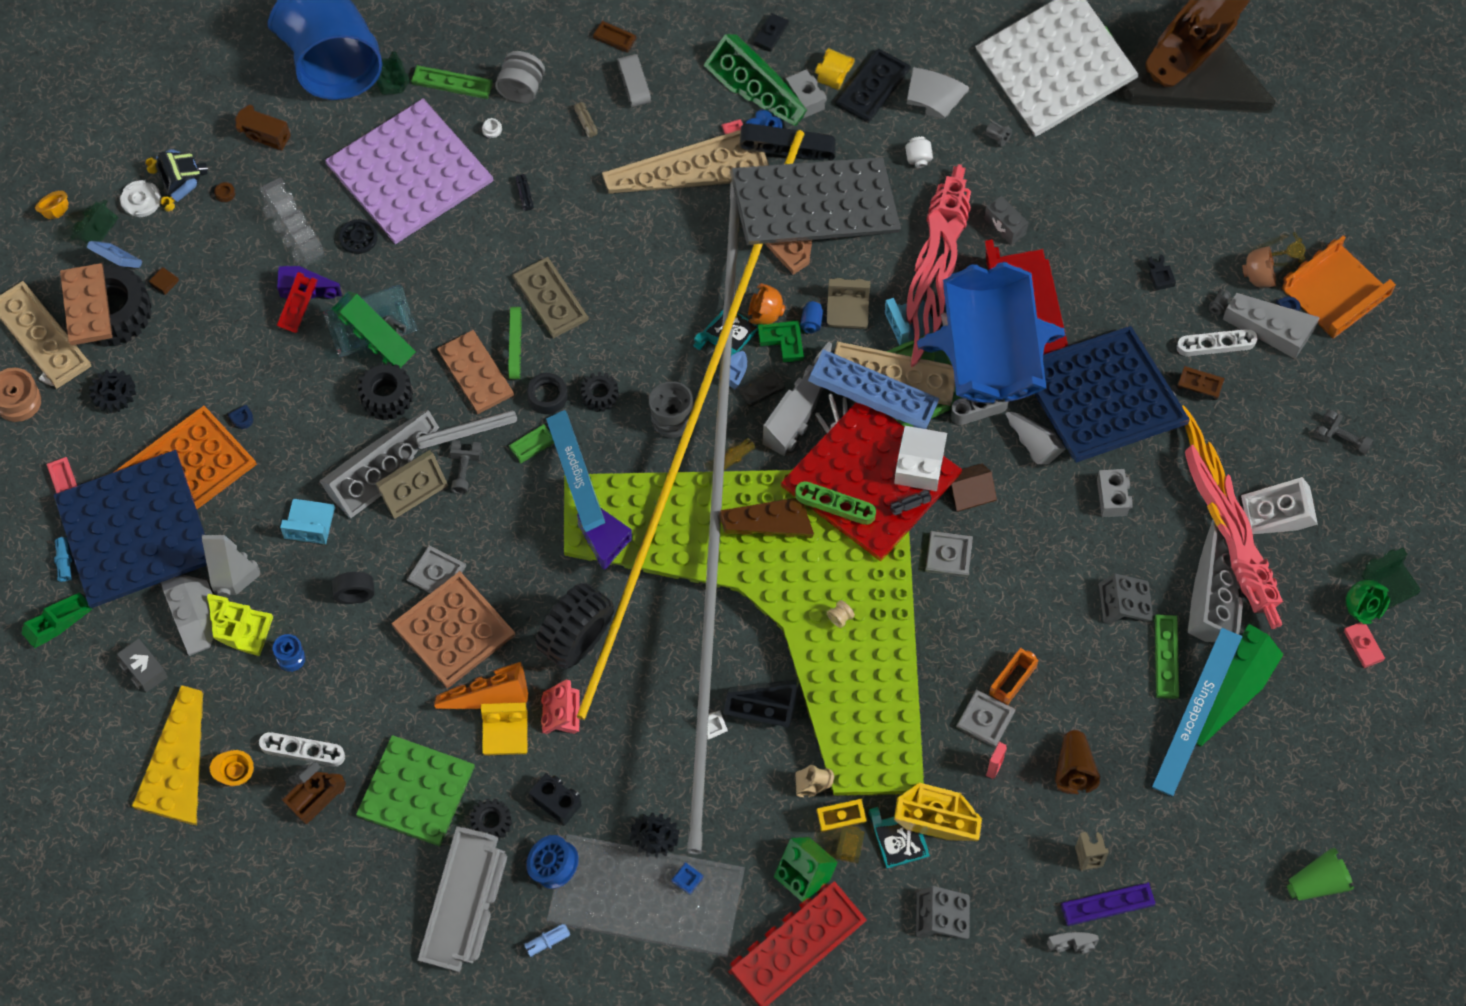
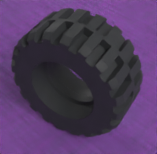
M104 265L107 296H124L127 298V302L121 310L110 315L112 338L91 343L98 345L101 342L102 346H109V343H114V346L121 345V341L126 340V342L132 340L131 337L133 335L139 336L142 333L141 328L145 329L148 325L147 319L151 318L152 305L142 279L134 274V271L127 268L124 270L123 266L116 265V267H112V265Z
M588 583L575 585L573 589H569L559 599L558 603L552 607L550 613L545 617V621L541 624L540 631L537 633V639L535 640L538 651L560 668L568 669L577 665L580 660L584 659L592 651L596 643L602 638L603 633L606 632L607 626L614 615L615 608L613 602Z

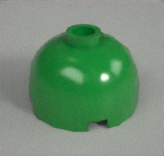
M1361 580L1350 588L1346 596V607L1349 614L1363 624L1373 623L1371 620L1374 618L1380 619L1390 603V597L1387 596L1388 588L1374 580Z

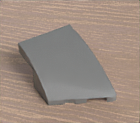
M913 67L907 104L926 107V116L946 118L965 93L967 94L969 87L946 75Z

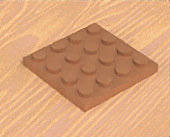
M460 571L392 623V627L447 689L515 636L512 628Z

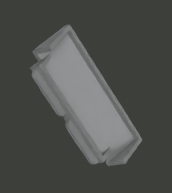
M456 827L418 961L460 972L463 961L473 963V961L479 958L491 917L490 911H488L489 905L496 899L507 861L505 851L496 848L498 837L480 831Z

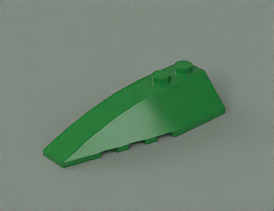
M725 34L704 64L730 91L738 93L746 100L756 103L759 107L774 113L775 116L794 126H797L807 112V109L787 84L737 35Z
M1250 624L1242 634L1241 641L1196 742V745L1200 747L1217 733L1225 723L1232 719L1240 709L1247 705L1255 695L1263 690L1284 655L1268 634Z

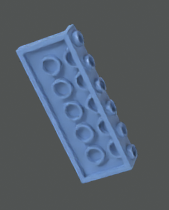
M824 349L808 379L809 382L817 386L826 388L838 395L845 396L857 403L864 404L876 411L921 429H927L940 399Z

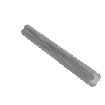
M511 410L419 436L416 438V443L419 449L515 423L517 416L515 411Z

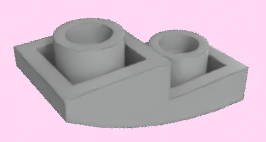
M1063 933L1049 937L1047 945L1050 952L1057 950V952L1065 951L1072 944L1075 953L1079 951L1088 953L1095 949L1099 938L1098 935L1091 933Z

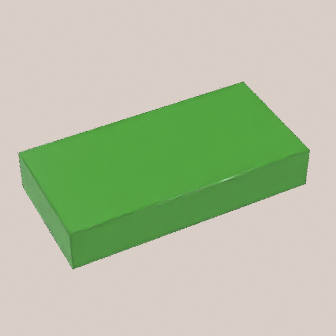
M543 424L510 444L509 449L519 462L523 463L554 444L551 432Z

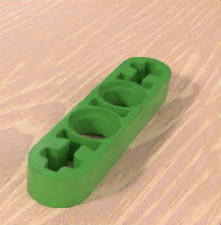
M510 307L509 379H520L521 307Z
M804 481L796 486L795 496L800 503L865 525L871 524L875 520L876 509L871 503ZM807 489L808 493L805 496H803L802 492H804V490ZM815 492H817L816 500H813V496L815 495ZM827 495L831 498V502L823 504L819 498ZM848 502L852 508L844 511L840 508V504ZM855 506H858V510L856 514H854ZM866 510L870 511L867 517L863 516Z

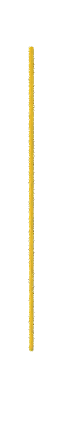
M797 130L785 164H793L804 136L803 131ZM754 244L579 708L577 718L585 720L763 244Z

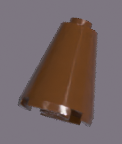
M1071 730L1064 735L1055 776L1057 788L1068 794H1079L1077 790H1086V793L1095 790L1100 784V775L1086 735L1079 730Z

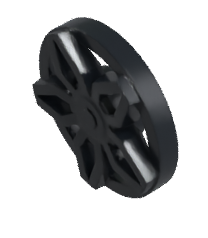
M363 219L347 222L339 233L341 246L353 254H362L370 251L378 239L375 226ZM356 225L353 230L348 229L349 227ZM364 225L370 227L372 230L365 231ZM343 237L348 239L346 244L343 241Z

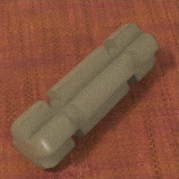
M583 102L575 104L576 114L579 115L578 118L586 130L587 136H596L597 128L593 124L594 122L588 110H586L585 104Z

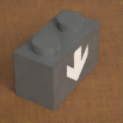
M1002 196L986 206L984 219L1010 245H1013L1026 235L1029 222Z
M139 638L117 653L120 659L118 665L125 674L131 673L133 676L131 681L137 689L142 687L147 693L168 677L164 668Z

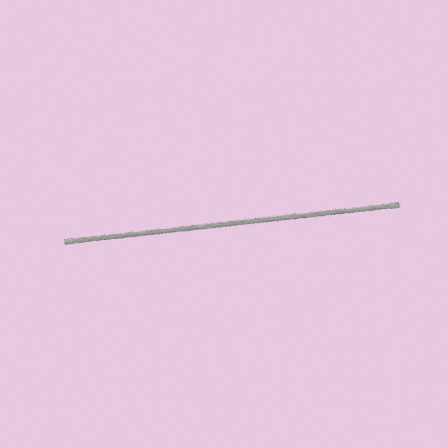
M732 182L730 185L731 201L722 328L735 296L740 214ZM733 325L720 357L691 820L687 852L690 854H700L702 848L701 829L721 524L719 513L722 508Z

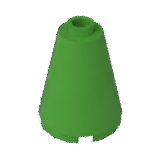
M1335 847L1326 851L1289 879L1290 884L1286 887L1292 898L1296 897L1300 901L1348 892L1354 889V886L1350 884L1353 882L1342 859H1337L1336 854H1338V851Z

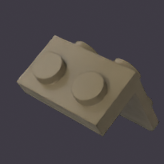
M843 278L829 279L827 326L858 329L868 327L870 281L863 279L844 280Z

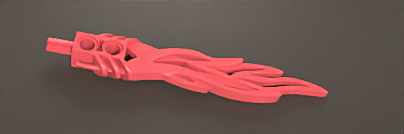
M959 164L958 167L954 166L952 176L946 177L945 184L941 183L938 185L936 194L931 199L926 218L929 227V239L919 253L915 265V272L917 273L909 288L906 321H908L909 325L912 323L914 329L911 367H914L919 362L925 351L922 349L918 350L917 340L920 337L919 306L926 294L923 313L925 337L926 334H929L928 317L931 307L933 313V333L940 329L942 322L941 314L944 312L945 304L943 280L950 277L954 271L957 260L956 241L963 229L966 228V221L969 217L971 191L965 188L966 180L963 179L965 168H962V165ZM940 237H942L944 242V255L942 254L939 257L934 266L936 255L939 248ZM950 253L951 258L948 268L946 270V260ZM935 278L939 302V317L937 316L935 294L930 288ZM917 284H918V287H917V290H916V293H915V297H914V301H913V293H914V290H915V288H916V286H917Z

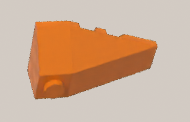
M522 662L494 670L495 675L488 679H483L482 676L478 677L470 684V687L466 688L465 685H460L437 695L434 704L435 708L481 709V704L527 703L528 689Z

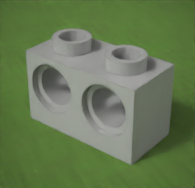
M1125 469L1099 470L1097 485L1101 516H1127L1129 509L1132 508V496H1128L1127 489H1130L1129 477L1125 476ZM1110 482H1115V483H1117L1118 485H1117V486L1111 485ZM1112 501H1118L1120 505H1116Z

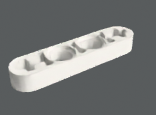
M1250 329L1187 335L1179 339L1177 351L1183 356H1195L1249 350L1255 346L1257 335ZM1245 336H1247L1248 339H1251L1250 343H1248L1247 340L1244 339ZM1228 338L1233 344L1226 346L1221 340ZM1208 340L1212 343V347L1205 348L1201 342ZM1187 343V345L1190 346V348L1186 349V347L1183 346V344Z
M272 732L263 734L259 740L261 750L269 755L307 762L316 761L318 764L339 766L345 760L344 750L337 744ZM273 739L275 744H281V750H279L278 745H271L270 748H267L265 742ZM289 743H296L298 748L295 752L289 753L285 750L286 746ZM310 747L319 748V753L316 756L311 757L307 755ZM326 748L325 751L328 754H334V752L337 751L340 757L337 756L335 757V760H332L330 755L324 754V758H322L324 753L323 749Z

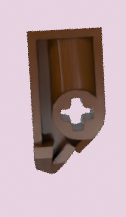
M250 104L240 110L235 118L238 132H245L250 140L281 151L291 136L286 121L254 111L253 105Z
M315 772L305 783L298 784L282 800L305 824H308L339 793L341 794L344 791L346 782L341 774ZM316 783L320 786L318 789L314 787Z

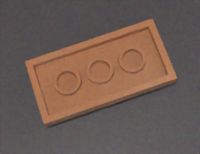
M102 263L61 270L70 346L112 338Z
M474 330L437 348L439 355L477 414L514 396L513 390Z

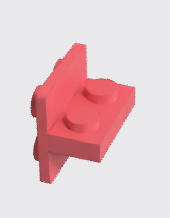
M566 679L543 692L541 699L543 704L541 718L542 733L548 734L555 729L573 734L579 732V718H577V714L579 711L580 690L571 688V680Z

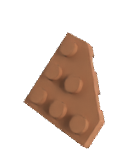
M812 240L765 244L793 275L809 265Z

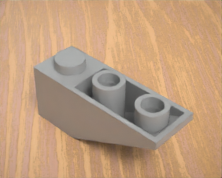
M1006 413L1010 426L1016 430L1020 436V442L1027 447L1030 457L1035 463L1050 464L1065 450L1055 432L1020 413Z

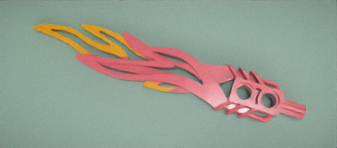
M1182 405L1190 419L1189 424L1184 425L1190 442V447L1185 450L1189 470L1198 491L1208 505V510L1215 524L1226 539L1231 567L1243 594L1248 598L1254 613H1265L1271 629L1281 627L1282 621L1276 607L1283 600L1276 587L1277 581L1275 578H1272L1273 572L1271 568L1268 569L1269 563L1267 559H1263L1254 545L1250 522L1236 500L1230 475H1225L1211 442L1205 444L1198 424L1188 409Z

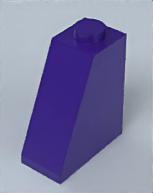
M601 508L606 523L586 532L577 513L578 526L600 566L605 570L632 540V529Z

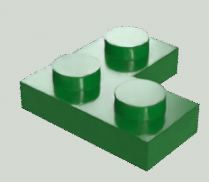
M799 321L767 325L758 324L760 346L781 345L783 362L804 360Z

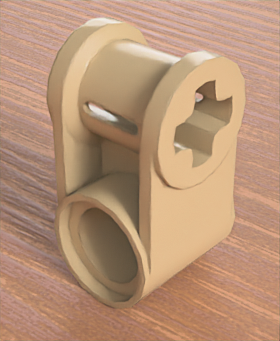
M809 765L807 768L797 771L796 795L798 797H804V795L813 797L817 793L830 788L834 780L833 771L828 768L823 770L817 769L814 765Z

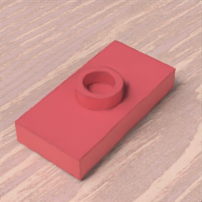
M1360 622L1344 629L1345 635L1364 668L1384 661L1385 657L1366 624Z

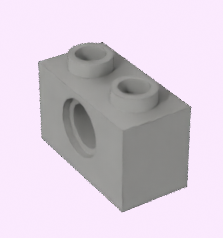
M807 69L786 78L787 86L807 109L803 118L825 109L826 95L823 90L818 88L815 77L811 76Z

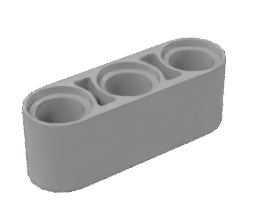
M637 54L618 58L619 71L621 70L620 74L624 86H626L625 89L629 102L632 103L630 104L631 107L651 103L649 89Z
M961 398L952 404L950 417L952 422L957 425L967 424L1004 412L1009 402H1005V399H1001L1003 402H998L995 399L994 403H982ZM976 405H982L983 408H978ZM957 411H962L964 414H959Z

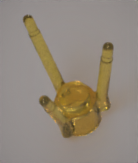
M1293 232V237L1296 241L1289 244L1287 250L1272 252V256L1288 254L1291 258H1298V264L1301 265L1303 260H1305V246L1301 243L1302 239L1299 238L1298 234Z

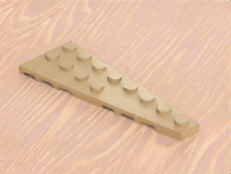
M740 130L603 172L602 177L609 193L729 184L732 182L730 175L732 168L768 166L769 164L763 152L744 150L740 147Z

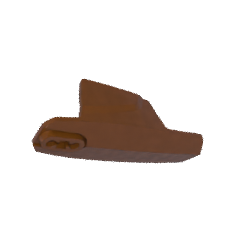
M1190 0L1161 34L1158 44L1145 63L1147 72L1151 74L1152 79L1163 86L1173 87L1189 73L1197 70L1237 26L1238 19L1240 18L1239 15L1250 0Z

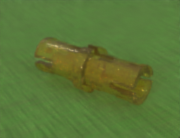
M746 438L735 448L731 447L728 450V453L725 454L724 471L734 463L741 462L742 457L755 449L754 443H749L751 441L749 438Z

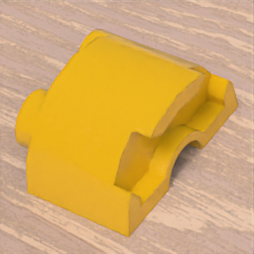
M828 48L825 52L823 63H819L815 73L818 74L817 82L839 90L855 59Z

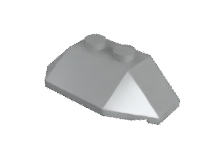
M182 574L161 582L163 592L188 655L190 656L210 648L214 637L207 595L212 594L208 581Z

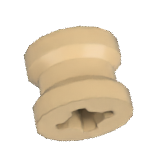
M842 600L836 603L834 609L831 608L827 611L829 619L839 628H842L847 620H851L855 616L850 606Z

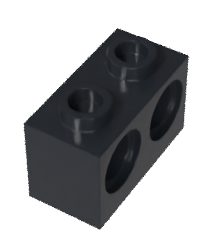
M545 773L529 792L532 802L564 826L582 806L579 793L572 788L568 790L555 775L551 777ZM546 788L554 790L548 795L543 793V790ZM564 801H568L571 803V805L567 808H563L560 806V804Z

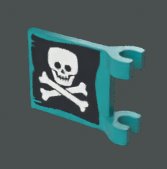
M723 310L703 332L695 336V348L701 350L707 341L714 345L717 344L722 331ZM738 312L733 323L731 356L739 352L758 331L757 324L750 323L749 319Z
M878 807L869 809L868 815L873 825L886 869L930 857L922 833L906 830L894 820L895 817L881 820Z

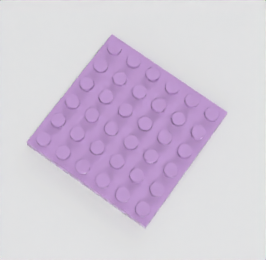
M424 99L325 160L328 167L394 244H397L493 182L492 175Z

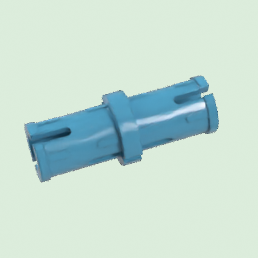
M60 537L55 539L56 556L54 557V562L57 564V580L64 582L72 579L70 569L72 556L69 552L68 539Z

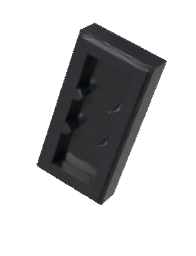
M771 13L754 39V45L771 52L788 26L789 20Z

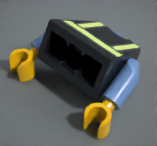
M172 149L166 152H159L155 160L148 158L145 162L149 173L154 174L158 171L167 194L171 195L170 198L163 197L161 199L162 206L169 203L164 208L168 212L174 209L175 201L178 202L196 188L200 175H207L208 172L206 163L196 164L192 154Z

